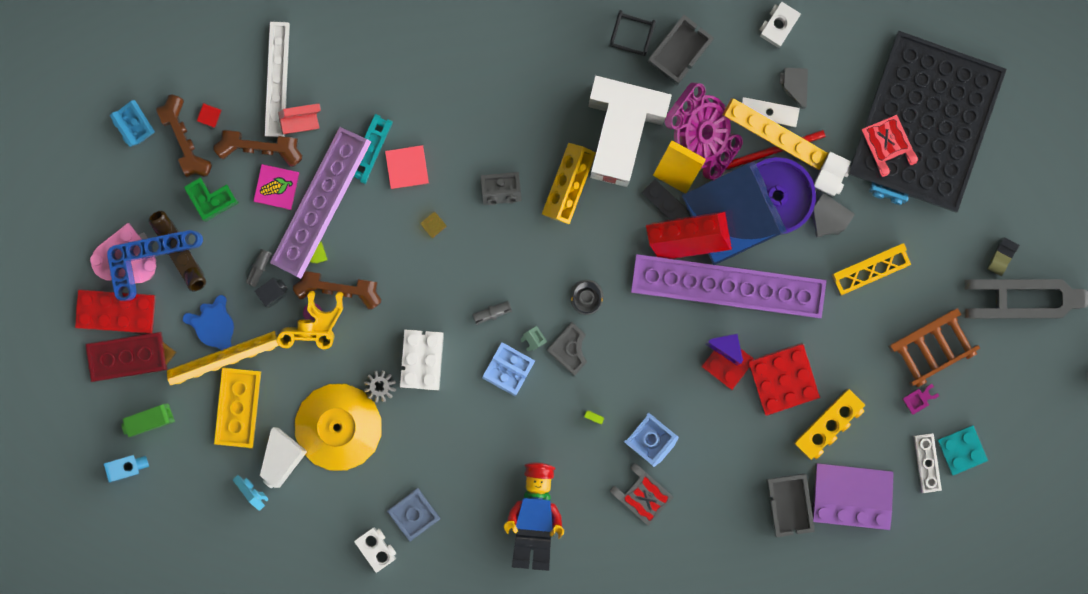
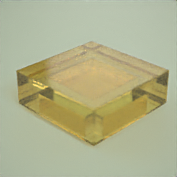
M433 212L420 223L432 239L447 227L436 212Z

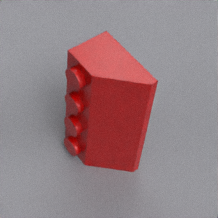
M725 211L654 222L646 225L649 245L656 256L660 258L673 259L732 250Z

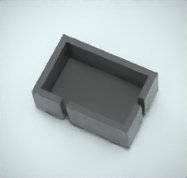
M685 15L681 17L647 62L677 86L714 39L701 27L696 33L694 30L697 24Z
M797 474L766 479L768 496L773 497L772 500H769L774 536L794 535L792 530H795L796 534L815 532L807 475Z

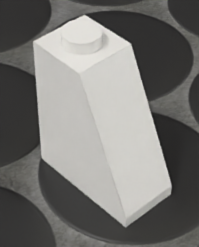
M276 427L271 429L260 476L264 479L263 483L270 488H280L307 453L302 446Z

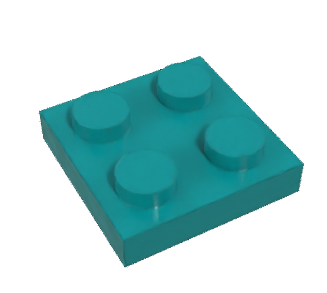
M974 425L937 440L951 475H956L988 461Z

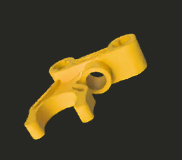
M309 291L307 295V310L315 320H298L297 327L283 328L277 338L279 346L290 348L295 340L316 341L317 346L321 349L330 348L335 337L332 328L343 310V293L337 292L335 296L337 301L336 307L331 311L324 312L315 306V292ZM285 334L291 337L289 341L283 339ZM325 335L330 341L324 342V339L320 337Z

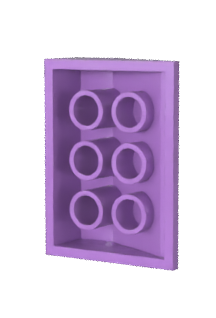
M817 463L812 504L813 522L890 530L893 499L892 471Z

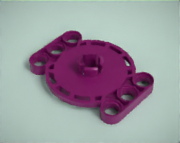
M692 82L667 113L665 125L669 129H674V142L706 159L701 167L703 168V175L706 179L715 180L723 174L739 152L743 140L740 135L730 133V119L723 116L726 107L720 99L711 95H705L704 85ZM697 87L698 94L694 96V89ZM685 101H687L688 106L687 109L684 111L683 104ZM676 116L677 122L673 126L672 120L673 117ZM735 138V145L732 147L731 141ZM724 152L725 158L721 161V154ZM714 166L715 171L714 174L711 176L710 170Z

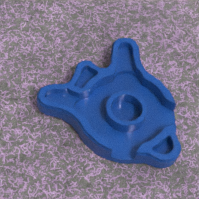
M219 295L213 304H202L200 306L201 315L186 313L183 316V321L196 330L201 342L208 346L217 347L220 350L232 346L231 339L234 332V322L226 310L227 299L223 295Z

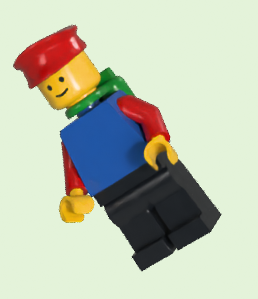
M532 462L524 465L526 468L524 475L526 476L525 488L527 492L524 493L523 500L517 501L510 510L508 520L504 524V530L509 534V530L512 528L514 533H516L512 560L513 568L529 569L531 550H534L532 569L549 571L551 536L553 537L555 532H557L559 535L558 539H560L564 534L561 514L557 506L551 503V496L549 494L551 479L554 478V470L556 468L549 464Z

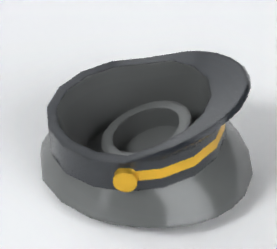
M583 280L574 285L570 293V300L577 312L589 315L598 311L602 306L604 295L602 288L596 282Z

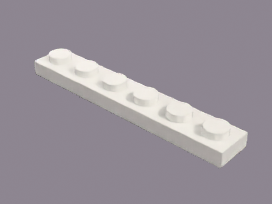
M270 22L265 137H285V134L282 135L278 112L286 109L290 23Z

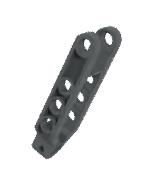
M1063 279L965 280V290H996V308L965 309L966 319L1063 318L1071 309L1086 308L1088 306V291L1085 289H1072ZM1007 289H1057L1062 292V306L1060 308H1007Z

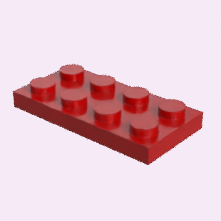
M78 290L75 328L153 333L156 295L136 294L133 300L121 301L115 297L114 292ZM129 293L122 294L124 297H127Z

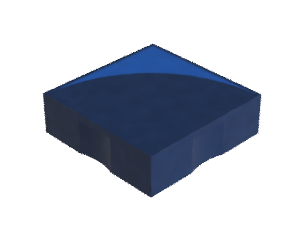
M755 162L748 163L682 195L691 217L724 211L726 213L732 250L708 253L713 265L787 232L776 207L769 198L766 185Z

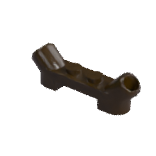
M164 211L154 212L149 217L148 222L157 236L178 233L175 224ZM175 238L170 241L172 248H175L177 245ZM189 250L169 254L190 291L197 292L205 287L206 279L204 273Z

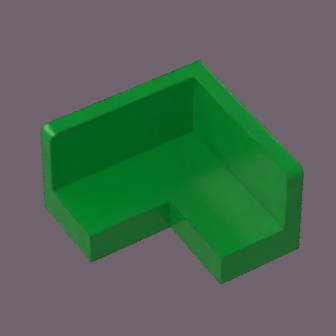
M201 177L184 187L202 220L205 222L239 203L228 185L210 194Z

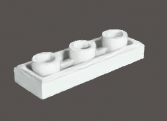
M743 97L742 103L777 124L796 128L800 108ZM766 110H771L773 114L768 116Z
M934 434L914 436L921 491L922 493L942 491ZM926 460L931 461V465L929 467L925 465Z

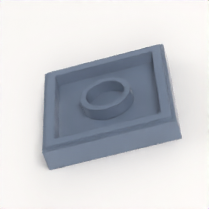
M419 488L387 510L409 542L441 519Z

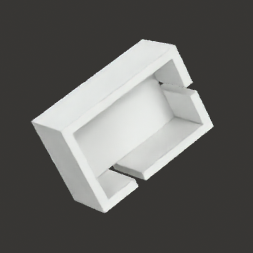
M404 330L402 366H405V370H401L400 387L439 390L444 333L426 331V334L423 335V331Z

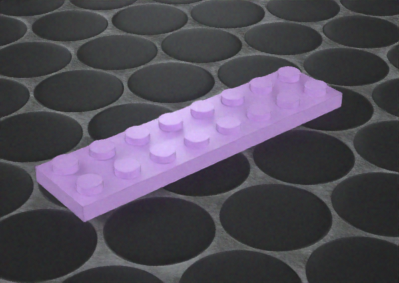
M339 127L270 262L271 264L300 279L302 278L371 141Z

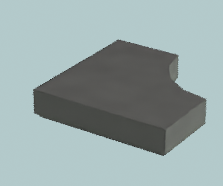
M571 322L546 350L574 376L587 363L581 349L582 341L586 334Z

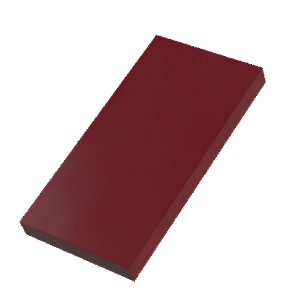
M162 332L85 344L91 382L167 370Z

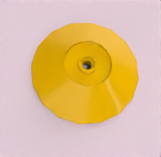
M328 384L314 390L301 403L295 417V438L298 444L307 451L305 456L313 464L330 471L349 470L363 464L375 452L381 437V416L375 402L369 399L363 390L348 384ZM335 424L340 425L341 428L339 431L334 430L333 427Z

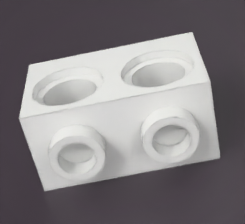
M374 527L354 542L377 573L396 559L394 555L397 553L391 545H386L383 540L386 537L380 529L376 530ZM368 536L376 538L375 546H369L366 543ZM378 552H385L388 556L387 561L380 562L377 559Z

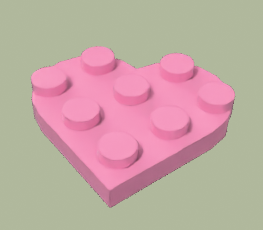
M130 223L124 225L93 252L90 258L91 267L100 278L107 281L112 280L107 257L110 247L142 240ZM138 245L133 250L136 256L140 253ZM118 249L115 253V257L117 259H120L122 253ZM155 257L131 261L135 284L144 283L153 277L157 267ZM123 268L119 270L120 278L125 276Z

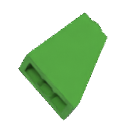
M162 404L123 418L124 423L121 426L124 434H128V437H133L174 423L175 420L170 405Z

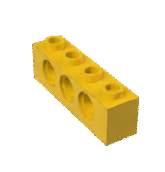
M568 143L542 215L570 224L596 152L583 146Z
M846 389L794 444L810 460L819 458L824 452L822 449L827 444L829 446L833 444L837 439L836 435L840 431L844 432L848 429L852 418L855 417L857 419L864 412L862 408L865 404L850 389ZM843 406L849 409V414L845 418L841 417L839 413L840 408ZM829 420L835 422L836 426L833 431L826 429V423ZM815 434H820L822 437V442L818 445H815L812 441V437Z

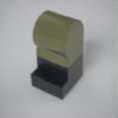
M1005 237L1001 238L987 269L1002 276L1020 245Z

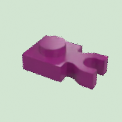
M933 384L926 386L923 392L917 389L902 398L912 415L929 406L927 400L939 397L938 393L933 396L929 394V390L934 387Z

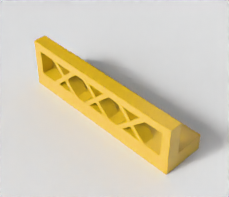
M900 244L832 274L840 295H844L910 266L911 263L905 252L907 250L905 244ZM899 253L902 254L905 264L900 266L892 264L894 255ZM879 262L888 264L886 271L882 274L874 271L876 264ZM864 269L870 272L868 280L856 279L860 270ZM847 277L853 281L850 288L843 290L839 280Z

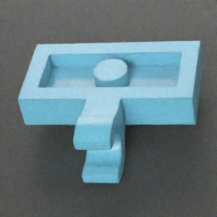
M237 475L233 479L249 503L260 511L265 506L261 500L268 501L267 496L263 492H258L256 489L253 490L254 485L248 478L243 479Z

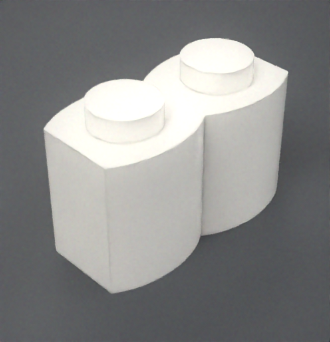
M829 152L815 180V189L832 197L836 193L840 194L844 186L841 182L844 176L848 177L851 161Z

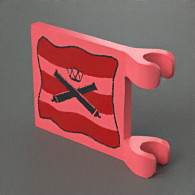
M897 115L861 130L882 177L887 176L890 172L885 161L905 153L910 165L917 163L918 158Z

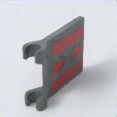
M634 463L631 466V470L640 478L625 494L616 486H613L610 492L649 526L674 497Z

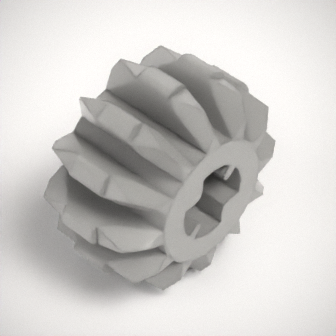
M382 370L380 377L378 372L374 371L375 378L370 374L367 376L371 383L364 381V385H370V388L364 389V392H372L368 396L369 399L376 395L375 402L379 401L380 396L382 401L386 402L385 395L389 398L393 397L389 390L396 391V388L390 387V385L396 384V381H388L392 377L391 374L384 378V370ZM378 381L379 383L381 381L384 382V390L382 392L381 390L379 392L376 390V382Z

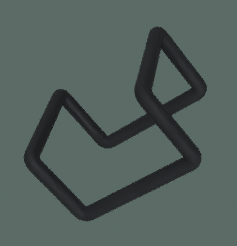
M620 10L610 40V46L646 56L656 20H652V22L623 14V11ZM621 17L651 25L643 52L614 44Z

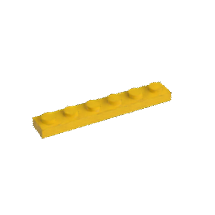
M734 98L730 99L723 113L724 117L816 170H820L828 155L824 150Z
M275 331L169 369L167 370V380L170 386L181 384L187 379L200 377L206 372L219 370L225 365L235 364L247 357L252 358L263 351H271L279 346L277 342L278 337Z

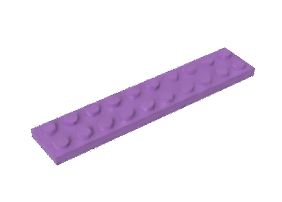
M636 254L631 293L821 319L827 280Z

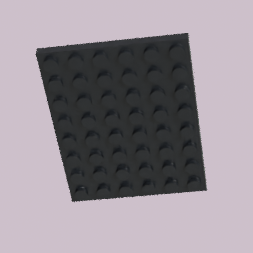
M898 31L864 128L897 115L918 161L916 164L910 165L905 153L887 160L885 163L890 172L887 176L882 177L862 133L848 174L957 213L1007 69Z

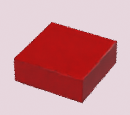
M203 103L197 122L216 128L222 110Z

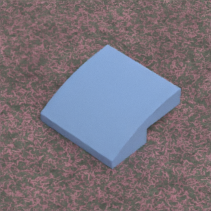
M501 343L482 379L516 397L535 360Z

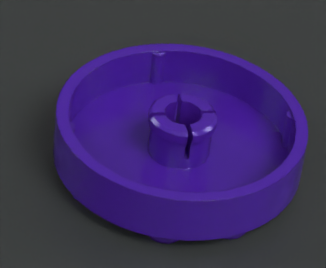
M774 157L758 162L756 165L766 185L769 198L776 207L787 230L783 234L798 229L809 219L816 202V191L811 176L800 164L787 158ZM776 191L780 193V201L774 200V198H771L773 196V192Z

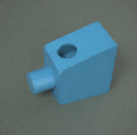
M134 455L104 463V467L110 483L139 474L138 470L149 467L146 456L135 459ZM131 463L132 469L125 471L123 466Z

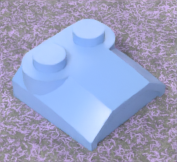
M648 413L646 418L624 442L655 467L671 451L679 437Z

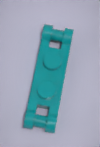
M374 115L364 137L371 141L360 163V166L365 167V171L362 173L357 169L352 179L355 177L361 183H367L393 121L389 119L386 121L380 115ZM377 125L383 127L382 132L375 130Z

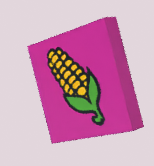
M262 164L253 202L292 210L300 173Z

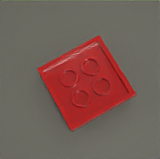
M803 343L748 361L765 416L820 398Z

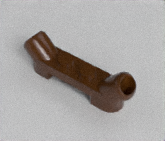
M173 94L168 95L165 105L157 107L156 111L162 125L167 126L171 124L185 157L178 159L186 177L194 174L206 177L210 173L212 164L210 161L194 155L192 151L195 149L194 144L185 135L188 132L184 122H180L178 119L184 100Z
M222 130L221 140L213 146V150L221 159H225L236 149H243L244 153L254 154V150L262 151V155L273 156V152L279 153L289 166L294 167L303 157L297 149L298 139L278 136L276 144L241 140V132Z
M308 271L304 272L301 280L293 285L292 288L299 299L306 298L309 291L321 289L323 294L333 295V292H342L343 297L352 298V295H358L368 310L377 307L382 300L376 292L378 282L358 279L357 287L321 281L322 274Z

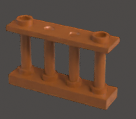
M958 308L951 310L888 345L891 352L897 351L898 354H901L913 375L914 380L909 382L910 386L916 385L919 387L927 382L926 378L966 357L969 359L977 355L976 351L980 349L979 345L971 347L957 322V317L961 315ZM946 323L952 327L964 349V352L957 356H954L941 333L942 329L940 326ZM928 333L934 334L948 361L939 366L924 342V335ZM912 342L918 345L931 368L930 371L923 375L920 374L907 351V345Z

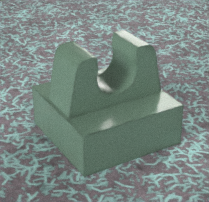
M537 326L524 333V336L521 338V342L527 340L530 345L526 348L527 351H534L547 342Z

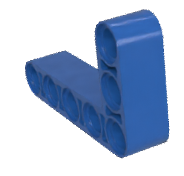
M187 230L110 247L107 257L115 297L121 301H130L136 296V285L131 261L198 248L203 242L202 235L197 231ZM193 234L196 240L191 245L189 243V236ZM173 238L177 240L175 248H172L170 245V241ZM154 242H157L159 245V248L156 252L152 250V244ZM138 245L140 253L136 256L133 250ZM118 249L122 253L120 259H117L115 257V253ZM121 268L125 270L123 278L119 277V270ZM125 287L129 290L127 297H124L122 294V290Z

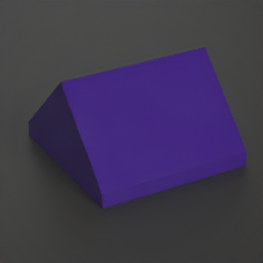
M738 334L713 338L706 342L707 346L734 364L739 365L742 363L743 358Z

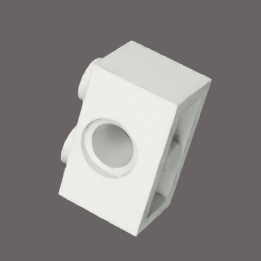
M783 2L779 6L775 4L770 12L772 18L769 22L765 20L759 29L762 31L760 37L777 48H780L801 13ZM781 20L784 27L781 29L776 28L774 21Z

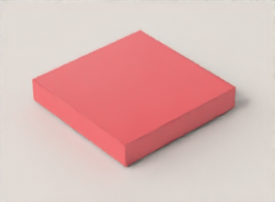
M423 145L385 151L391 189L429 184Z

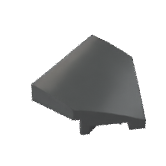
M823 193L811 214L816 229V238L823 235L840 234V232L847 228L855 214Z

